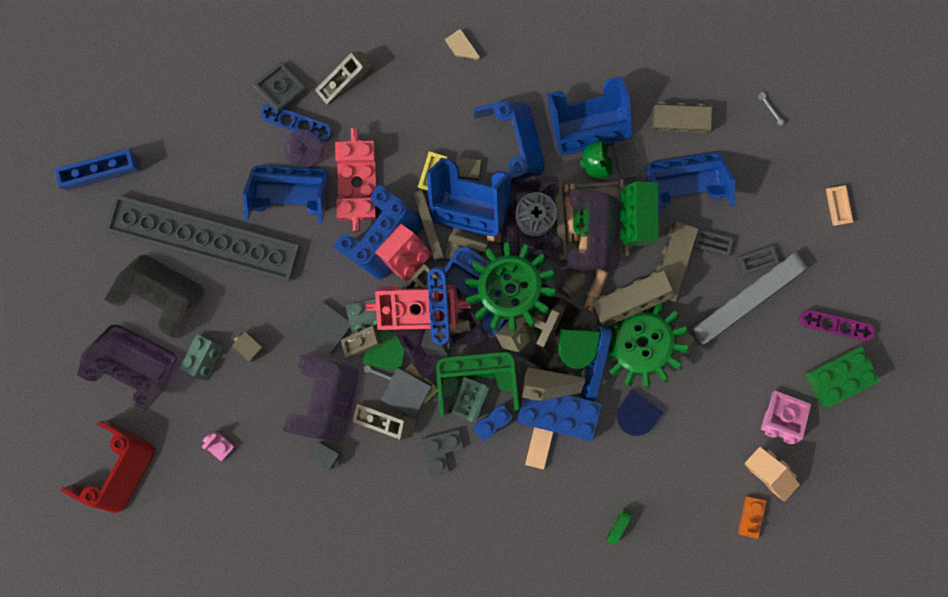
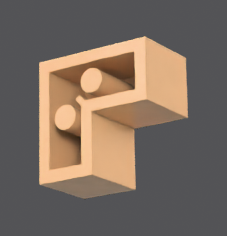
M759 447L744 464L751 473L766 484L771 492L785 502L800 486L796 480L797 475L790 470L791 467L786 462L776 460L777 456L769 449L765 451Z

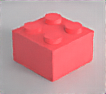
M402 224L375 251L380 259L405 282L432 255L415 233Z

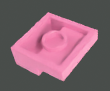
M774 391L768 410L765 412L761 430L766 431L765 434L767 436H780L784 438L783 441L788 444L798 443L803 439L811 404Z

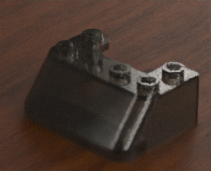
M140 255L119 273L104 300L113 305L121 306L127 302L131 293L164 310L158 323L159 329L170 337L180 338L204 296V288L199 283L148 255Z
M545 283L542 284V287H550ZM557 290L556 296L542 295L540 302L546 304L551 311L561 300L568 303L553 337L544 347L538 345L537 341L542 330L537 328L531 340L520 352L506 351L513 358L532 368L566 374L570 367L564 364L558 353L561 328L592 330L597 322L595 313Z

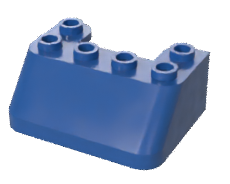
M622 76L610 78L604 83V96L567 104V97L561 91L547 93L549 116L556 145L561 154L568 155L584 151L589 144L600 140H605L607 145L626 141L631 137L630 95Z
M441 158L427 172L430 216L435 222L487 236H496L501 231L511 202V173L497 171L492 176V185L459 178L458 165L454 161Z
M378 184L371 195V200L376 207L382 210V213L360 242L351 235L345 234L338 238L333 247L374 278L384 279L391 269L380 259L375 251L400 224L417 236L423 228L421 217Z
M461 247L455 251L444 269L447 275V285H457L459 291L467 296L479 293L478 288L466 286L465 279L472 278L478 280L481 273L473 268V261L480 263L484 267L490 262L469 248ZM442 275L439 276V278H438L437 281H436V285L433 286L432 288H434V287H436L437 285H439L438 281H439V279L442 277ZM506 275L504 277L505 280H509L511 278L510 275ZM513 284L506 287V292L509 294L516 291V286ZM497 292L495 297H500L502 293ZM488 313L483 318L482 325L486 331L495 336L505 319L501 320L498 329L494 331L491 328V321L494 315Z

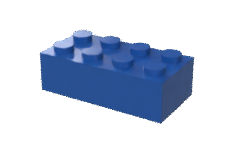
M564 396L544 401L522 397L516 422L593 442L602 404L573 396Z

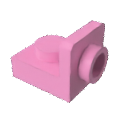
M210 432L203 441L205 443L202 446L203 449L209 450L220 461H223L236 447L220 432H214L213 434Z

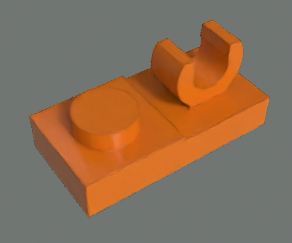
M746 496L738 531L739 535L759 538L766 506L765 500Z

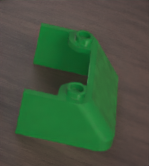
M500 352L446 357L437 362L436 374L440 417H445L444 397L452 396L456 393L458 388L457 380H461L462 376L468 379L496 377V385L500 390L512 391L514 410H519L515 364L511 354Z

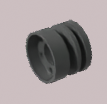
M533 192L525 195L517 205L515 217L517 226L528 236H544L551 231L555 224L557 216L556 205L544 193ZM534 209H538V212L542 213L539 214L538 218H535V215L531 214L534 212Z

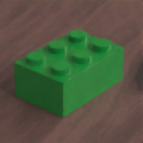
M636 181L622 187L619 192V201L621 202L619 238L621 245L645 246L658 242V183Z
M854 347L804 373L821 406L824 408H830L880 382L863 347Z

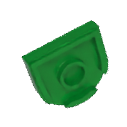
M561 328L558 353L564 364L573 369H581L588 366L597 354L600 332L598 330Z
M378 331L381 345L365 351L363 364L394 371L399 366L402 368L405 353L403 340L393 331Z

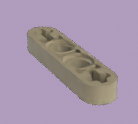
M422 189L413 192L434 260L435 262L442 261L444 257Z

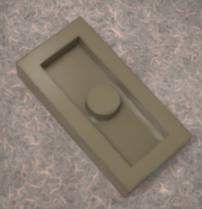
M370 326L340 340L345 358L348 359L381 345L375 326Z

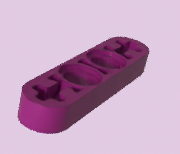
M806 310L799 316V322L803 327L847 338L868 341L875 334V330L870 324L830 314ZM810 314V318L818 319V321H812L807 324V320L804 317ZM825 318H829L832 321V326L829 329L824 328L822 324ZM844 322L849 323L851 327L848 333H844L841 330ZM866 327V331L869 334L863 337V333L855 332V330H862Z

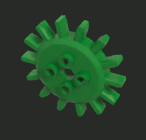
M508 242L504 243L505 255L500 258H496L490 248L486 249L487 257L491 261L486 267L473 261L472 266L477 272L481 273L478 280L472 278L465 279V284L471 288H478L479 293L467 297L466 301L468 305L478 302L484 304L475 314L478 321L482 320L488 313L494 315L491 321L492 330L496 331L502 319H508L511 332L516 333V319L525 317L527 324L534 327L535 321L530 312L537 308L542 313H549V308L546 304L540 302L542 295L556 296V290L551 287H542V282L554 278L555 275L553 270H547L542 273L538 272L537 268L545 262L543 254H540L530 262L526 260L530 250L528 245L524 244L519 256L511 255L512 249ZM506 275L511 276L509 280L504 279ZM527 283V288H521L522 284ZM508 285H515L516 291L509 294L506 292ZM497 292L502 293L500 297H495ZM518 300L519 304L514 306L512 302Z
M662 303L655 306L653 313H646V310L626 318L621 324L615 323L610 325V328L616 331L610 339L613 350L607 352L606 361L616 358L618 363L609 372L615 377L623 369H626L628 374L625 378V384L629 387L633 384L636 375L643 376L642 382L646 389L651 387L650 375L656 373L659 374L660 379L664 383L669 382L668 375L663 369L670 364L675 369L682 370V364L673 358L675 352L689 353L690 351L688 345L676 344L677 337L688 334L686 326L672 330L670 326L677 321L679 315L674 311L666 319L660 317L664 307ZM638 326H641V331L636 332V328ZM655 334L659 335L657 340L652 339ZM642 338L648 339V344L645 347L638 346V342ZM632 343L633 346L630 349H627V344ZM649 351V356L644 357V352Z

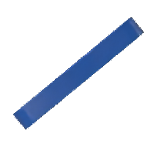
M270 104L265 105L261 109V117L267 123L323 142L328 141L332 136L331 128L323 122L285 109L280 111L279 115ZM272 109V112L279 116L278 122H276L277 118L274 116L268 118L265 114L266 111L269 112ZM286 115H290L293 118L292 123L289 125H285L282 122L283 117ZM304 121L310 123V128L307 131L300 129V125ZM314 124H316V129L318 130L325 128L328 134L320 137V133L314 131Z
M434 267L427 275L431 338L434 343L442 345L450 337L447 275L443 268ZM437 271L438 275H442V277L438 281L439 286L432 288V285H436V278H432V275ZM435 291L443 293L444 298L442 301H436L433 298ZM435 311H442L445 314L444 320L439 321L435 319ZM445 324L446 326H442L441 329L442 334L446 336L441 340L439 336H436L439 332V326L435 327V325Z
M606 327L596 328L600 332L597 354L586 368L585 383L581 391L582 398L585 400H595L598 395L611 339V331Z

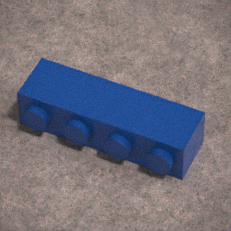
M130 149L54 169L58 187L66 191L140 171L136 154Z

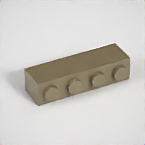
M679 222L669 226L666 235L669 237L667 244L664 243L661 251L663 259L662 262H658L655 272L664 270L676 294V297L667 300L671 303L676 302L698 232V228Z
M663 270L656 271L645 279H638L630 286L620 287L612 294L602 295L593 302V305L602 325L608 327L676 297V294L667 274Z

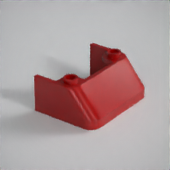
M109 420L99 421L97 423L98 426L114 434L110 440V448L113 452L120 455L102 489L89 486L81 490L74 485L62 487L60 491L87 506L111 513H118L124 510L155 454V448L151 443Z

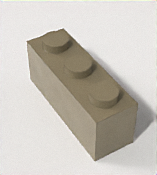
M659 102L652 108L651 131L708 134L711 130L712 107H706V104L687 106L686 103H677L675 106L668 105L666 102Z

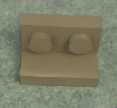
M453 227L444 258L450 260L455 251L461 247H467L484 258L489 243L487 242V235Z
M561 300L552 311L549 308L548 314L542 313L537 308L530 312V315L534 318L535 327L542 330L537 341L538 345L544 347L553 337L568 303Z

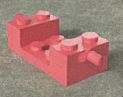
M351 128V140L335 142V157L338 171L336 210L339 221H353L352 232H356V225L357 232H361L360 221L377 219V207L371 200V195L376 188V145L374 141L359 140V129L355 128L354 136V128ZM357 177L361 178L362 185L360 187H353L352 180Z
M447 285L450 328H456L459 323V309H471V305H468L467 301H459L457 285ZM399 286L379 287L375 291L376 303H366V311L377 312L378 330L431 329L428 288L399 289ZM435 291L433 293V298L436 301L443 300L442 292ZM412 304H418L421 307L419 314L411 311ZM438 310L435 311L434 317L441 321L444 320L445 314ZM443 324V325H435V327H436V326H439V328H442V326H446V325H445V324Z

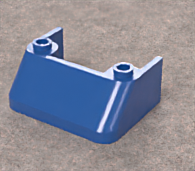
M501 101L473 108L474 119L495 114V117L500 121L512 119L521 156L512 158L508 164L509 173H511V183L536 177L544 172L545 162L531 108L527 103Z
M704 153L653 161L647 164L648 182L658 183V218L662 217V208L671 203V197L707 191L708 195L712 198L721 199L726 197L730 206H735V179L724 158L719 153Z
M271 165L253 167L242 193L245 221H249L252 211L263 212L269 207L270 203L307 205V211L313 215H318V224L322 225L327 201V170L322 168Z

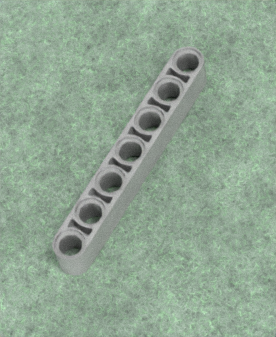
M797 252L791 254L695 325L691 331L700 343L704 345L802 273L808 266Z

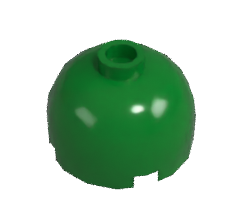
M605 140L589 144L583 151V158H580L581 168L585 169L592 178L604 179L611 177L613 174L612 159L608 156L607 151H609Z

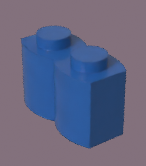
M500 405L491 411L489 417L479 420L473 430L481 440H486L496 432L497 428L508 424L512 415L504 405Z

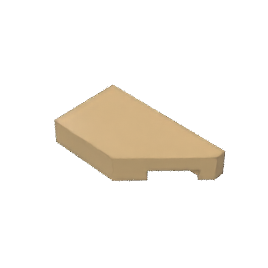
M461 29L445 39V42L456 57L480 59V56Z

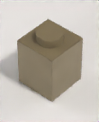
M241 332L233 340L235 343L232 347L249 362H253L265 349L249 332Z

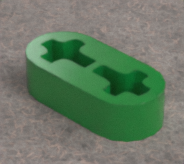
M585 199L577 201L574 206L573 228L581 237L590 235L593 230L594 209L592 204ZM584 205H585V206L587 207V209H584V214H583V212H581L580 209H583V208H584ZM583 223H584V224L586 225V227H584V228H583V231H582V230L580 229V227H583Z
M625 508L621 510L607 535L606 541L613 545L617 544L632 517V512Z

